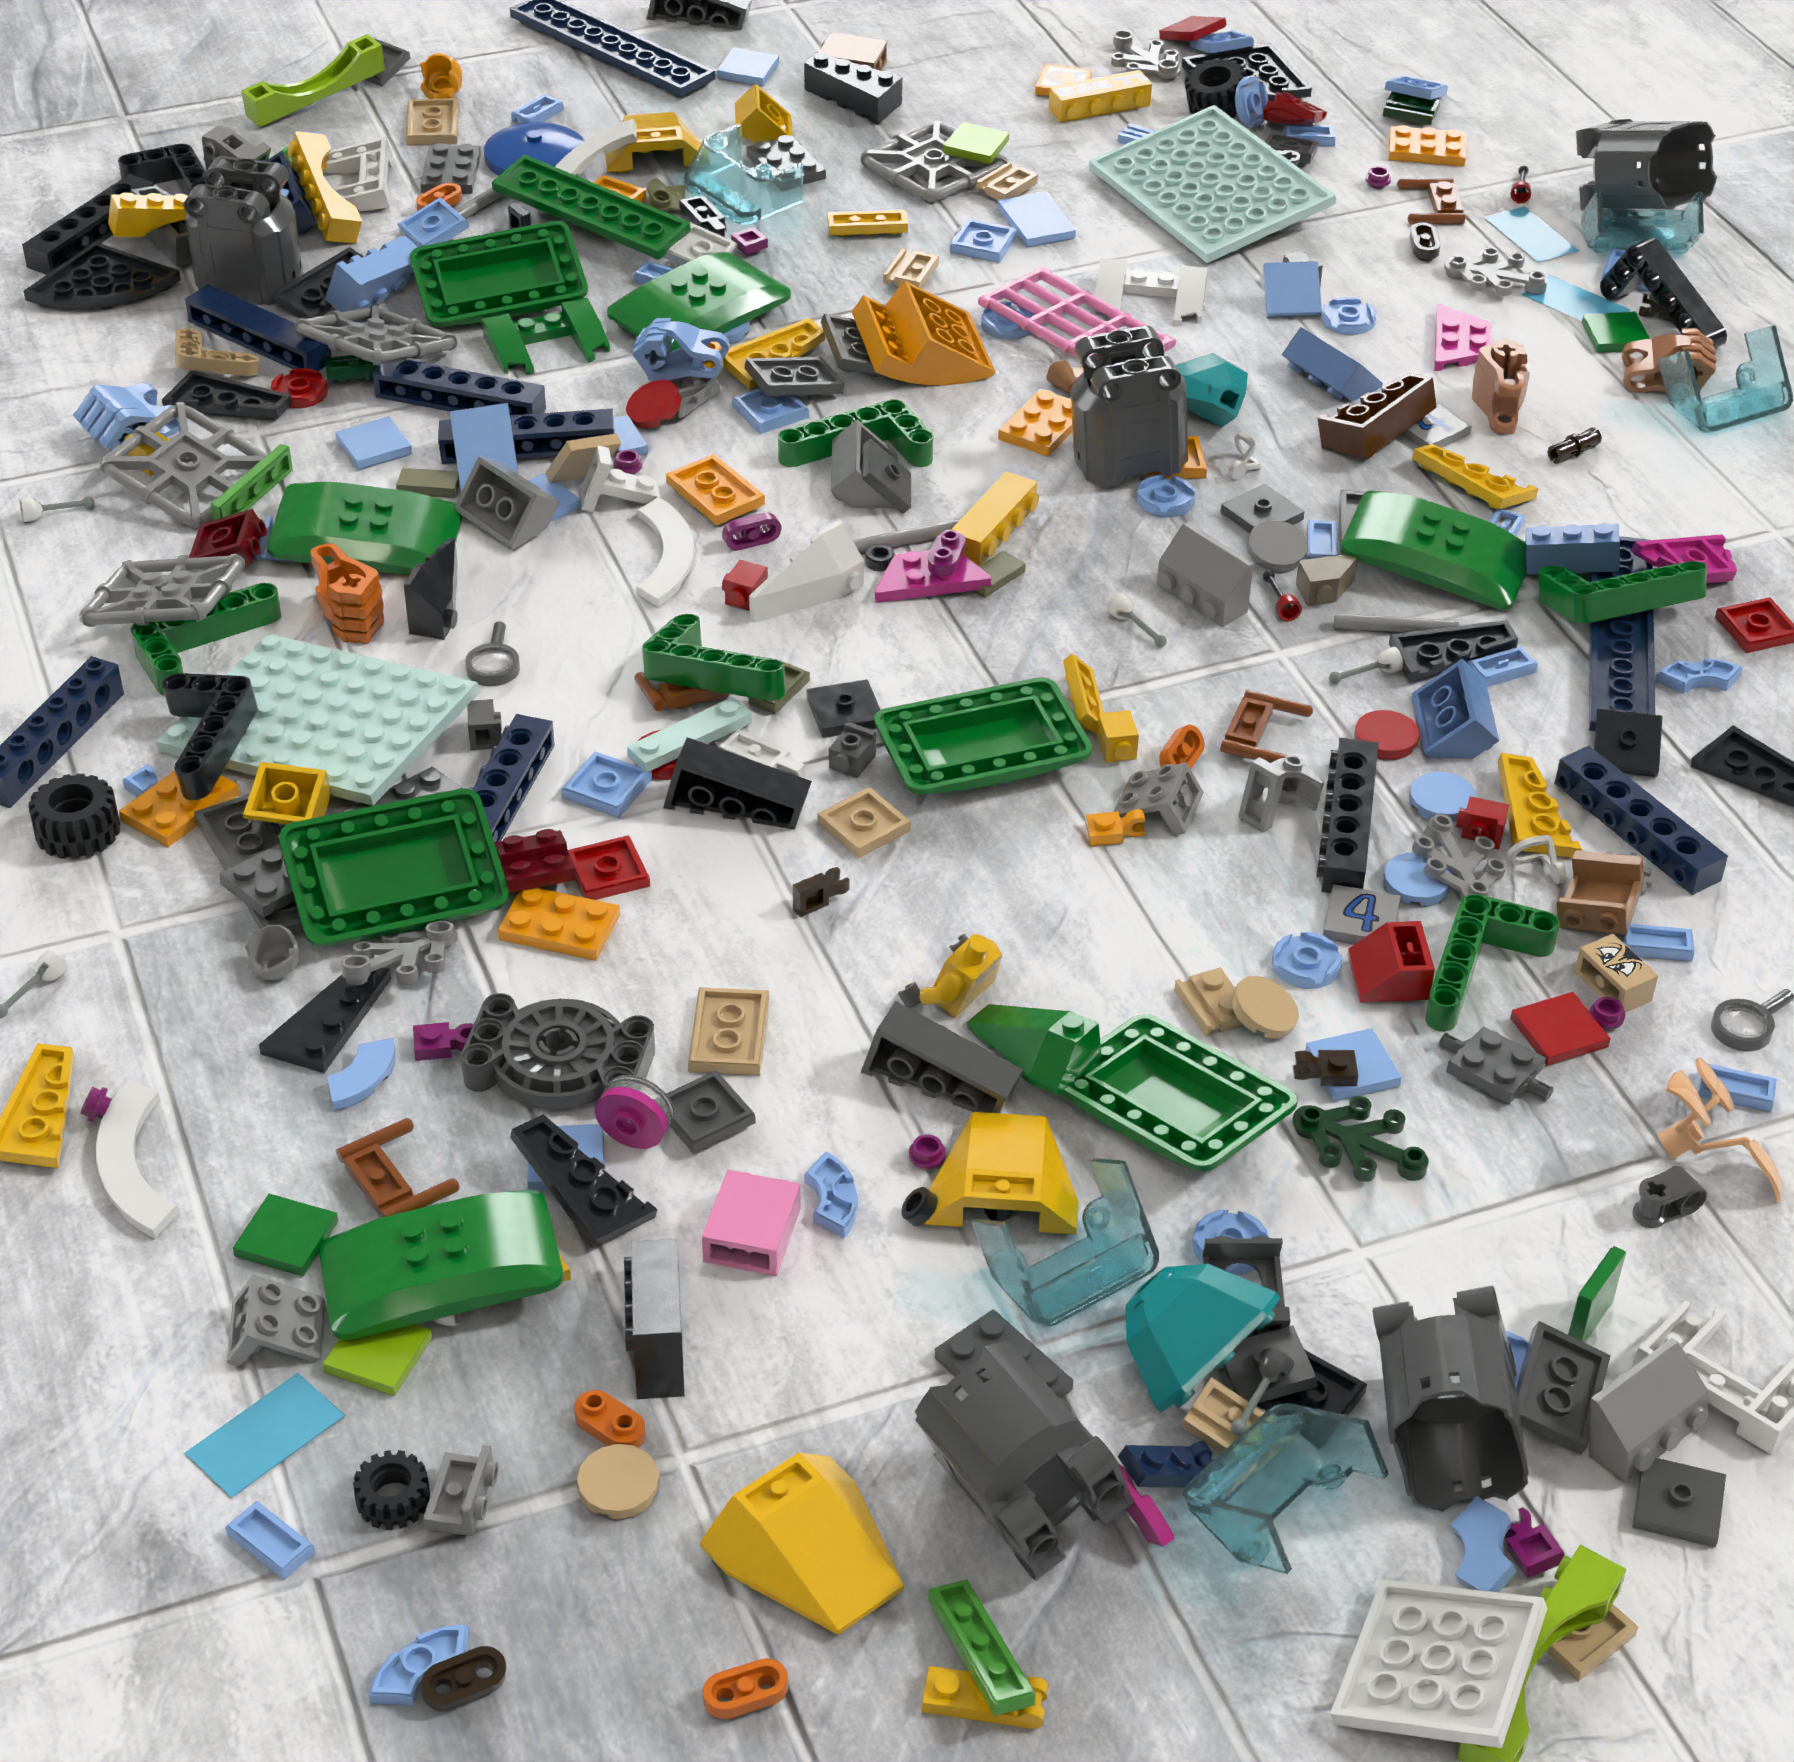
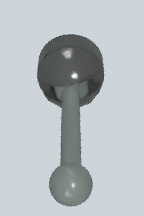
M1271 1347L1266 1348L1258 1364L1263 1379L1239 1420L1232 1422L1231 1431L1234 1435L1242 1436L1246 1433V1423L1269 1383L1281 1382L1291 1372L1294 1362L1283 1351Z

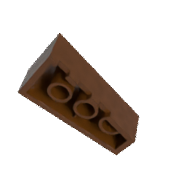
M1408 373L1381 386L1382 392L1367 393L1360 397L1359 403L1351 407L1348 404L1338 407L1337 414L1331 417L1327 414L1317 417L1321 447L1357 456L1359 459L1372 457L1374 453L1385 445L1390 444L1393 439L1406 432L1411 426L1424 419L1426 415L1437 408L1433 377Z

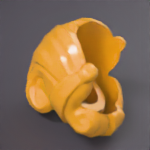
M434 53L425 62L420 63L421 73L424 77L420 88L428 99L453 98L455 93L460 91L462 72L459 63L454 58L443 53Z

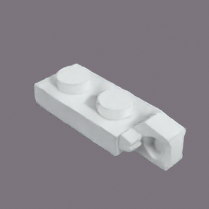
M740 729L718 747L719 749L801 778H806L805 764L796 761L790 755V750Z

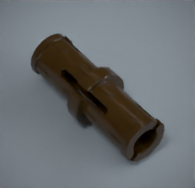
M1591 427L1580 434H1571L1565 438L1566 440L1550 446L1547 451L1548 457L1551 461L1554 459L1553 463H1559L1571 456L1577 457L1583 454L1584 450L1600 444L1602 440L1601 433L1595 427Z

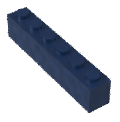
M209 284L185 298L188 321L288 368H307L320 371L325 367V357H332L331 349H329L328 345L297 335L294 331V322Z

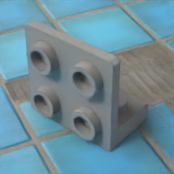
M1187 762L1176 765L1167 764L1159 769L1147 772L1138 771L1132 774L1113 812L1118 811L1120 818H1122L1129 811L1135 809L1143 810L1144 814L1160 811L1163 821L1168 824L1175 836L1186 833L1204 792Z
M253 1274L233 1300L227 1363L242 1367L251 1354H257L261 1346L307 1361L317 1362L321 1356L324 1298Z

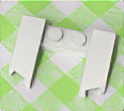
M386 137L330 151L329 161L323 174L359 173V182L333 188L336 193L356 206L358 211H371L390 207L391 193L387 186L388 168L392 167L393 153Z
M1101 258L1095 297L1120 311L1124 293L1176 298L1173 326H1182L1181 316L1192 317L1195 315L1196 322L1201 323L1208 268L1181 266L1180 275L1170 272H1146L1141 269L1132 271L1127 270V261ZM1093 308V313L1096 314L1098 311Z
M1684 1301L1638 1348L1632 1367L1671 1338L1678 1341L1709 1391L1708 1403L1739 1421L1735 1434L1771 1455L1794 1427V1357L1763 1390H1760L1699 1353L1723 1323L1727 1312L1715 1308L1710 1320L1699 1318L1692 1314L1688 1315L1690 1302Z

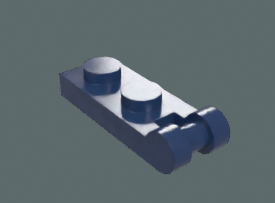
M1198 1441L1191 1446L1125 1445L1118 1455L1119 1460L1137 1487L1213 1488L1221 1484L1227 1477V1472L1220 1462H1214L1211 1458L1212 1451L1205 1441Z

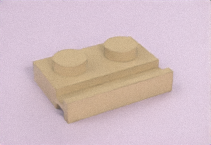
M1008 162L977 180L976 190H984L985 195L996 199V201L1016 197L1037 184L1038 174L1020 166L1014 168L1012 163Z
M902 248L884 272L883 283L887 284L890 281L894 282V286L899 287L905 280L922 289L938 267L939 256L915 250L912 253H908L906 248Z
M1221 967L1189 976V980L1184 982L1180 979L1175 980L1174 991L1205 1037L1210 1036L1211 1032L1215 1030L1224 1032L1244 1026L1238 1020L1231 1005V1000L1233 999L1232 992L1235 987Z
M1211 1377L1180 1424V1427L1200 1441H1205L1209 1447L1248 1472L1279 1422L1255 1407L1246 1423V1433L1242 1436L1234 1435L1231 1431V1424L1233 1421L1239 1420L1249 1402Z

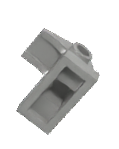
M218 125L201 136L204 151L203 160L205 161L206 170L219 156L250 158L259 161L269 159L271 151L269 145L262 142L254 147L230 128Z
M1288 755L1272 763L1259 757L1251 762L1238 817L1258 829L1266 831L1272 827L1278 802L1281 804H1291L1293 801H1296L1316 811L1324 781L1300 757Z

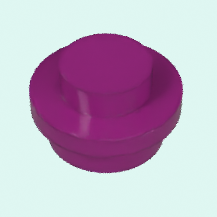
M1373 166L1366 174L1365 181L1373 188H1383L1391 183L1390 171L1383 166Z
M622 450L617 453L613 465L614 469L634 475L642 469L643 462L638 452Z
M1613 997L1597 999L1589 1011L1603 1029L1618 1028L1625 1021L1626 1014L1623 1005Z
M92 1086L80 1111V1114L88 1117L87 1121L93 1123L96 1116L103 1118L112 1100V1098L106 1096L107 1088L102 1087L100 1090Z
M926 1134L917 1137L909 1148L911 1163L921 1169L937 1168L943 1164L946 1158L944 1145L934 1135Z

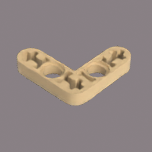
M189 328L176 330L175 365L185 370L244 376L258 374L259 357L247 353L202 349V337L199 331Z

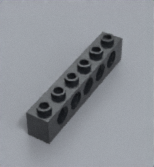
M129 174L23 243L27 268L47 275L93 242L102 243L114 234L108 224L111 195L131 193L132 189L154 186V183Z
M1339 738L1338 751L1331 750L1329 769L1335 771H1329L1326 790L1333 791V793L1326 792L1324 811L1330 812V814L1324 813L1321 832L1328 834V836L1321 835L1319 855H1323L1325 858L1319 857L1316 875L1318 878H1323L1321 892L1331 893L1333 884L1359 889L1364 887L1379 742Z

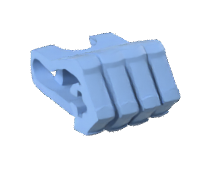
M656 318L648 327L640 332L636 342L633 344L634 350L632 354L650 381H670L687 376L713 378L720 373L723 367V359L730 345L727 336L720 332L699 329L684 322H671V318ZM675 339L681 347L670 351ZM710 342H718L721 344L722 349L708 348V344ZM713 361L715 367L707 368L703 362Z
M140 383L128 387L95 385L90 389L73 416L95 440L112 451L125 441L124 437L132 434L134 429L138 426H145L173 405L156 406L157 390L148 383ZM176 417L157 432L165 437L178 432L179 427Z

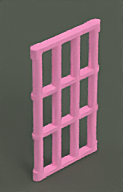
M1040 267L992 292L986 293L978 299V305L987 310H992L1017 324L1023 330L1035 334L1060 348L1062 352L1070 354L1077 359L1075 345L1083 337L1120 330L1118 328L1124 325L1128 328L1146 325L1131 317L1130 314L1124 313L1094 297L1090 292L1083 291L1052 274L1051 271L1044 267ZM1042 280L1072 297L1065 300L1035 282ZM1024 289L1053 306L1046 309L1017 293V291ZM1005 298L1031 312L1034 316L1027 318L998 301ZM1084 303L1112 319L1105 322L1078 306ZM1066 312L1093 327V329L1086 331L1059 315ZM1049 322L1076 338L1068 341L1041 325ZM1155 330L1163 343L1164 352L1176 345V339Z

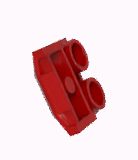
M1277 92L1274 101L1267 102L1263 111V120L1284 125H1305L1321 122L1326 118L1328 112L1307 101L1301 102V99L1287 92H1283V94Z

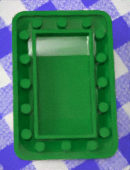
M551 221L420 246L410 253V262L426 319L431 325L437 327L479 323L484 318L508 313L510 317L537 312L560 306L561 302L584 298L588 293V284L570 229L566 223L561 221Z
M717 252L691 260L634 289L608 306L607 316L610 320L637 337L656 318H671V322H684L699 329L724 334L787 302L791 298V290L783 283L730 252ZM675 339L670 351L681 347Z
M340 482L293 483L284 490L267 543V552L270 556L281 560L312 563L311 549L318 545L331 543L337 545L348 557L376 569L377 572L409 576L415 565L418 563L425 564V557L429 554L435 555L436 548L448 538H455L457 541L463 515L457 512L456 503L410 491ZM322 556L326 564L334 561L330 556Z
M1383 491L1365 492L1340 545L1343 554L1357 557L1358 561L1501 610L1512 608L1526 573V544L1522 539L1483 519L1418 497Z
M1032 678L879 710L874 716V726L904 785L914 794L954 792L1015 781L1085 761L1092 754L1090 740L1057 684L1049 678Z
M460 788L296 821L285 825L279 834V844L304 935L307 941L318 947L346 944L426 928L427 924L436 921L453 922L500 909L508 900L507 882L482 800L474 790L468 788Z
M1151 1014L1136 1015L1100 1039L1102 1058L1060 1093L1086 1113L1132 1141L1175 1163L1202 1172L1210 1171L1221 1165L1291 1114L1298 1104L1297 1095L1291 1089Z
M536 1189L480 1194L386 1216L333 1235L324 1240L319 1247L330 1328L333 1335L341 1340H353L545 1293L556 1289L564 1280L563 1267L544 1194Z

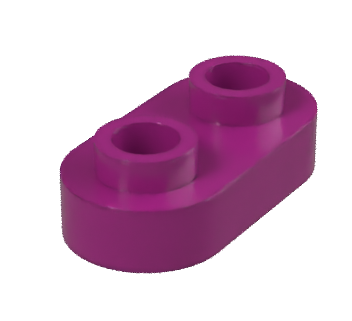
M765 512L730 521L722 530V538L731 550L739 551L775 541L781 533L782 526L774 514Z
M946 530L936 537L928 555V569L932 574L936 576H949L958 570L966 551V540L963 534L955 530Z

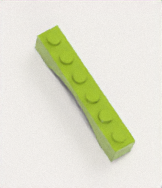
M366 34L346 43L339 55L328 66L308 79L284 85L261 81L241 90L246 116L258 127L268 125L272 121L290 115L296 110L331 96L342 89L351 87L364 79L373 77L375 74L385 70L382 45L369 34Z
M1579 1545L1572 1558L1566 1555L1563 1557L1554 1576L1558 1580L1553 1589L1546 1586L1540 1597H1544L1547 1612L1502 1748L1460 1743L1458 1760L1462 1762L1520 1761L1525 1753L1530 1733L1525 1711V1685L1532 1669L1556 1642H1559L1574 1631L1603 1622L1621 1592L1626 1568L1582 1545Z

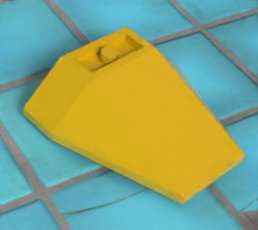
M675 112L624 115L621 122L634 118L637 125V141L605 154L607 172L615 173L633 170L632 152L647 153L652 150L674 151L681 148L684 167L697 168L702 165H709L707 147Z
M972 1112L929 1188L937 1196L938 1203L933 1215L925 1222V1225L963 1227L965 1207L1040 1212L1039 1232L1077 1235L1078 1199L1047 1117Z
M798 1452L750 1483L730 1498L700 1541V1547L725 1574L837 1635H840L904 1590V1584L857 1483L830 1456Z

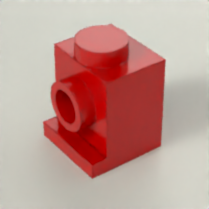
M1470 796L1467 808H1460L1456 827L1462 829L1461 838L1475 841L1476 837L1485 836L1494 842L1495 846L1493 849L1499 850L1509 804Z

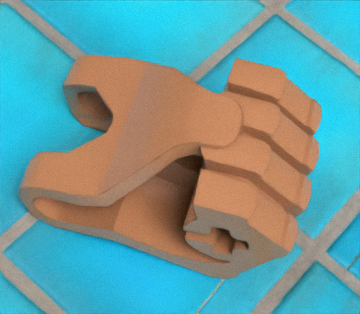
M1682 328V335L1666 334L1652 339L1630 342L1624 346L1622 352V360L1627 367L1623 382L1626 388L1634 393L1661 391L1686 397H1695L1716 371L1717 357L1715 356L1716 349L1713 347V341L1697 328ZM1639 352L1643 357L1632 358L1629 355ZM1676 352L1680 354V359H1672L1671 357ZM1645 375L1641 381L1631 380L1635 376Z
M1507 338L1480 348L1475 366L1472 399L1488 417L1490 429L1495 433L1501 434L1515 433L1518 423V412L1525 399L1530 372L1525 366L1528 358L1524 347ZM1507 416L1509 423L1499 421L1498 417Z

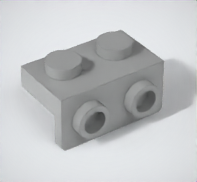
M482 1445L479 1457L445 1452L423 1517L424 1529L473 1536L478 1520L483 1521L487 1513L488 1496L486 1493L488 1487H494L498 1477L499 1464L493 1461L492 1447L490 1445Z

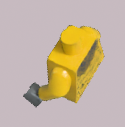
M966 934L960 935L958 937L959 942L949 946L953 953L945 961L933 987H924L920 991L916 982L905 986V990L898 992L899 997L908 1008H913L920 1003L923 1005H939L956 1018L995 981L1002 959V953L997 944L979 934H973L970 938Z

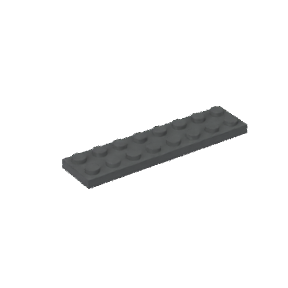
M432 766L392 786L375 805L460 789L462 787ZM359 803L343 812L371 807L372 805ZM280 844L220 873V884L263 918L295 901Z

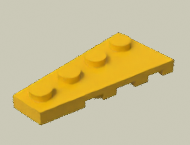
M804 319L729 348L723 359V367L751 390L758 384L744 369L746 358L801 357L825 341L824 330L812 319Z
M1430 444L1415 448L1412 455V460L1421 464L1423 469L1435 472L1442 476L1444 481L1465 489L1467 494L1488 502L1487 504L1491 508L1504 509L1536 499L1539 488L1528 485L1527 488L1515 485V478L1506 474L1503 477L1489 474L1490 468L1482 464H1465V457L1437 445Z
M1501 753L1497 763L1505 804H1509L1507 816L1513 845L1530 837L1549 835L1553 839L1556 856L1572 858L1575 850L1582 851L1579 842L1573 841L1570 836L1572 829L1567 820H1561L1557 812L1559 805L1555 798H1551L1547 794L1546 789L1548 785L1533 757ZM1546 844L1531 846L1522 850L1525 852L1549 854Z
M37 1043L0 1117V1161L59 1169L75 1058L72 1047Z

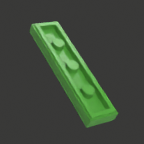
M284 444L278 445L210 505L213 521L248 510L293 471L289 446Z
M966 1579L928 1589V1602L993 1715L997 1716L1035 1705L1034 1690L969 1581Z

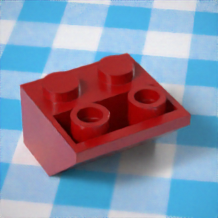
M1421 921L1386 922L1348 948L1347 954L1360 1003L1429 1000L1435 968Z

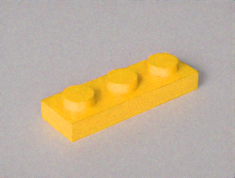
M906 210L827 213L829 235L845 237L855 234L871 236L881 233L897 235L908 232Z
M1071 653L1063 660L1066 672L1065 679L1069 684L1071 692L1070 700L1074 704L1076 712L1075 716L1084 730L1089 729L1097 735L1098 714L1104 713L1095 675L1090 666Z

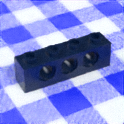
M282 150L266 161L280 163L288 170L289 179L283 186V189L289 190L287 199L295 210L299 235L311 230L313 225L317 224L315 215L312 214L311 204L306 199L304 187L300 185L299 175Z

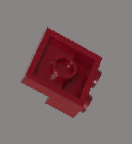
M253 509L201 524L189 558L237 554L244 558V568L253 563L254 557L261 553L259 542L261 537L267 535L266 525L262 519L258 518Z
M544 829L538 831L536 835L526 837L512 835L505 837L503 841L494 842L509 893L576 880L575 867L568 855L567 842L561 830Z

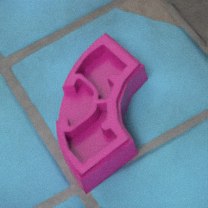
M1119 1464L1128 1490L1135 1502L1126 1512L1137 1524L1146 1541L1162 1547L1173 1541L1174 1534L1149 1495L1146 1494L1142 1497L1132 1482L1133 1479L1127 1470Z

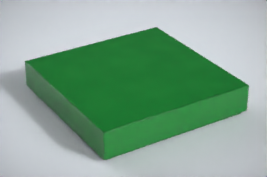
M1636 312L1583 314L1581 323L1597 353L1623 351L1624 346L1630 342L1650 339Z
M268 1193L233 1247L234 1257L304 1277L318 1255L320 1245L330 1236L337 1225V1212Z
M1616 1246L1611 1247L1581 1289L1577 1297L1568 1335L1585 1343L1613 1303L1626 1251Z

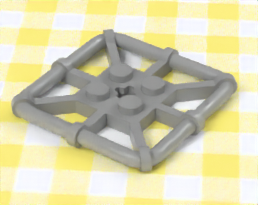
M934 120V123L923 125L905 134L899 133L894 135L892 140L865 150L861 154V163L864 166L889 179L892 185L901 186L918 197L928 200V203H934L935 200L945 198L964 188L971 189L975 187L977 180L1008 163V160L1005 156L998 154L991 164H986L943 153V145L946 141L939 138L940 133L950 138L956 129L940 123V120ZM933 133V137L921 143L915 141ZM894 149H905L903 151H892ZM882 163H901L904 166L892 170ZM980 166L985 168L971 173L963 167ZM919 173L929 180L928 189L907 177ZM950 174L959 179L935 190L936 180H939L941 177Z
M379 305L344 312L334 310L330 311L328 315L307 319L299 318L294 323V331L297 335L326 344L333 351H343L379 366L381 363L406 358L420 359L425 354L444 350L450 351L457 346V338L453 333H446L427 326L417 318L409 319L379 308ZM367 318H369V319H368V322H363V323L354 322V321H356V320H362V319H367ZM385 321H386V322H389V323H391V324H394V325H396V326L387 325V324H385Z
M176 402V405L164 410L145 426H138L134 429L129 438L101 459L100 467L102 472L141 496L140 499L146 504L152 503L181 523L191 526L192 529H199L201 524L212 521L213 517L211 506L200 513L197 492L207 484H210L224 493L233 483L222 477L221 473L226 469H252L267 455L235 435L234 430L230 427L221 426L196 409L184 405V402ZM176 417L179 427V433L167 442L154 434ZM186 418L214 435L205 442L188 432ZM139 444H147L156 450L150 456H125ZM222 444H230L247 456H226L216 448ZM191 461L193 462L192 465H187V464H184V463H183V462L189 463V462H191ZM122 470H151L160 477L148 486H145ZM170 484L188 494L190 513L167 500L159 493Z
M231 554L229 556L189 558L188 555H180L177 559L124 561L122 566L112 574L106 583H102L96 588L95 596L81 610L79 620L87 627L126 623L147 626L150 622L193 619L201 621L206 619V615L212 611L222 597L230 593L232 583L245 567V560L237 554ZM191 570H204L198 573H190ZM172 571L169 575H161L159 573ZM126 578L137 584L135 587L118 588ZM194 598H205L202 602H192ZM105 603H113L111 605L102 607Z

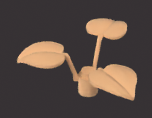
M1701 1057L1695 1060L1696 1068L1701 1078L1712 1092L1711 1100L1705 1105L1702 1104L1696 1088L1682 1070L1673 1073L1667 1084L1666 1092L1682 1100L1692 1113L1685 1119L1658 1133L1660 1143L1672 1159H1675L1690 1149L1696 1155L1705 1150L1742 1145L1750 1152L1753 1159L1770 1181L1775 1192V1204L1780 1202L1782 1185L1778 1170L1769 1155L1755 1139L1751 1141L1748 1137H1740L1700 1144L1699 1140L1704 1138V1135L1696 1121L1699 1119L1705 1127L1710 1126L1711 1120L1708 1111L1719 1102L1727 1113L1734 1110L1733 1100L1729 1091L1716 1076L1712 1068Z

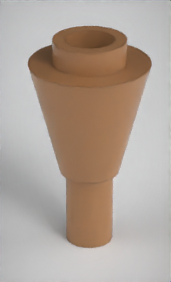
M1061 360L1054 362L1049 367L1046 379L1048 382L1071 394V387L1076 377L1069 362Z

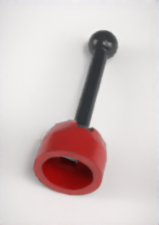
M1524 165L1518 169L1520 181L1513 184L1510 192L1511 199L1520 204L1527 202L1532 192L1531 186L1525 181V175L1528 174L1529 169Z
M1271 570L1265 571L1263 573L1264 581L1270 583L1278 596L1275 606L1277 614L1283 621L1295 620L1302 612L1300 602L1293 595H1284L1274 580V572Z

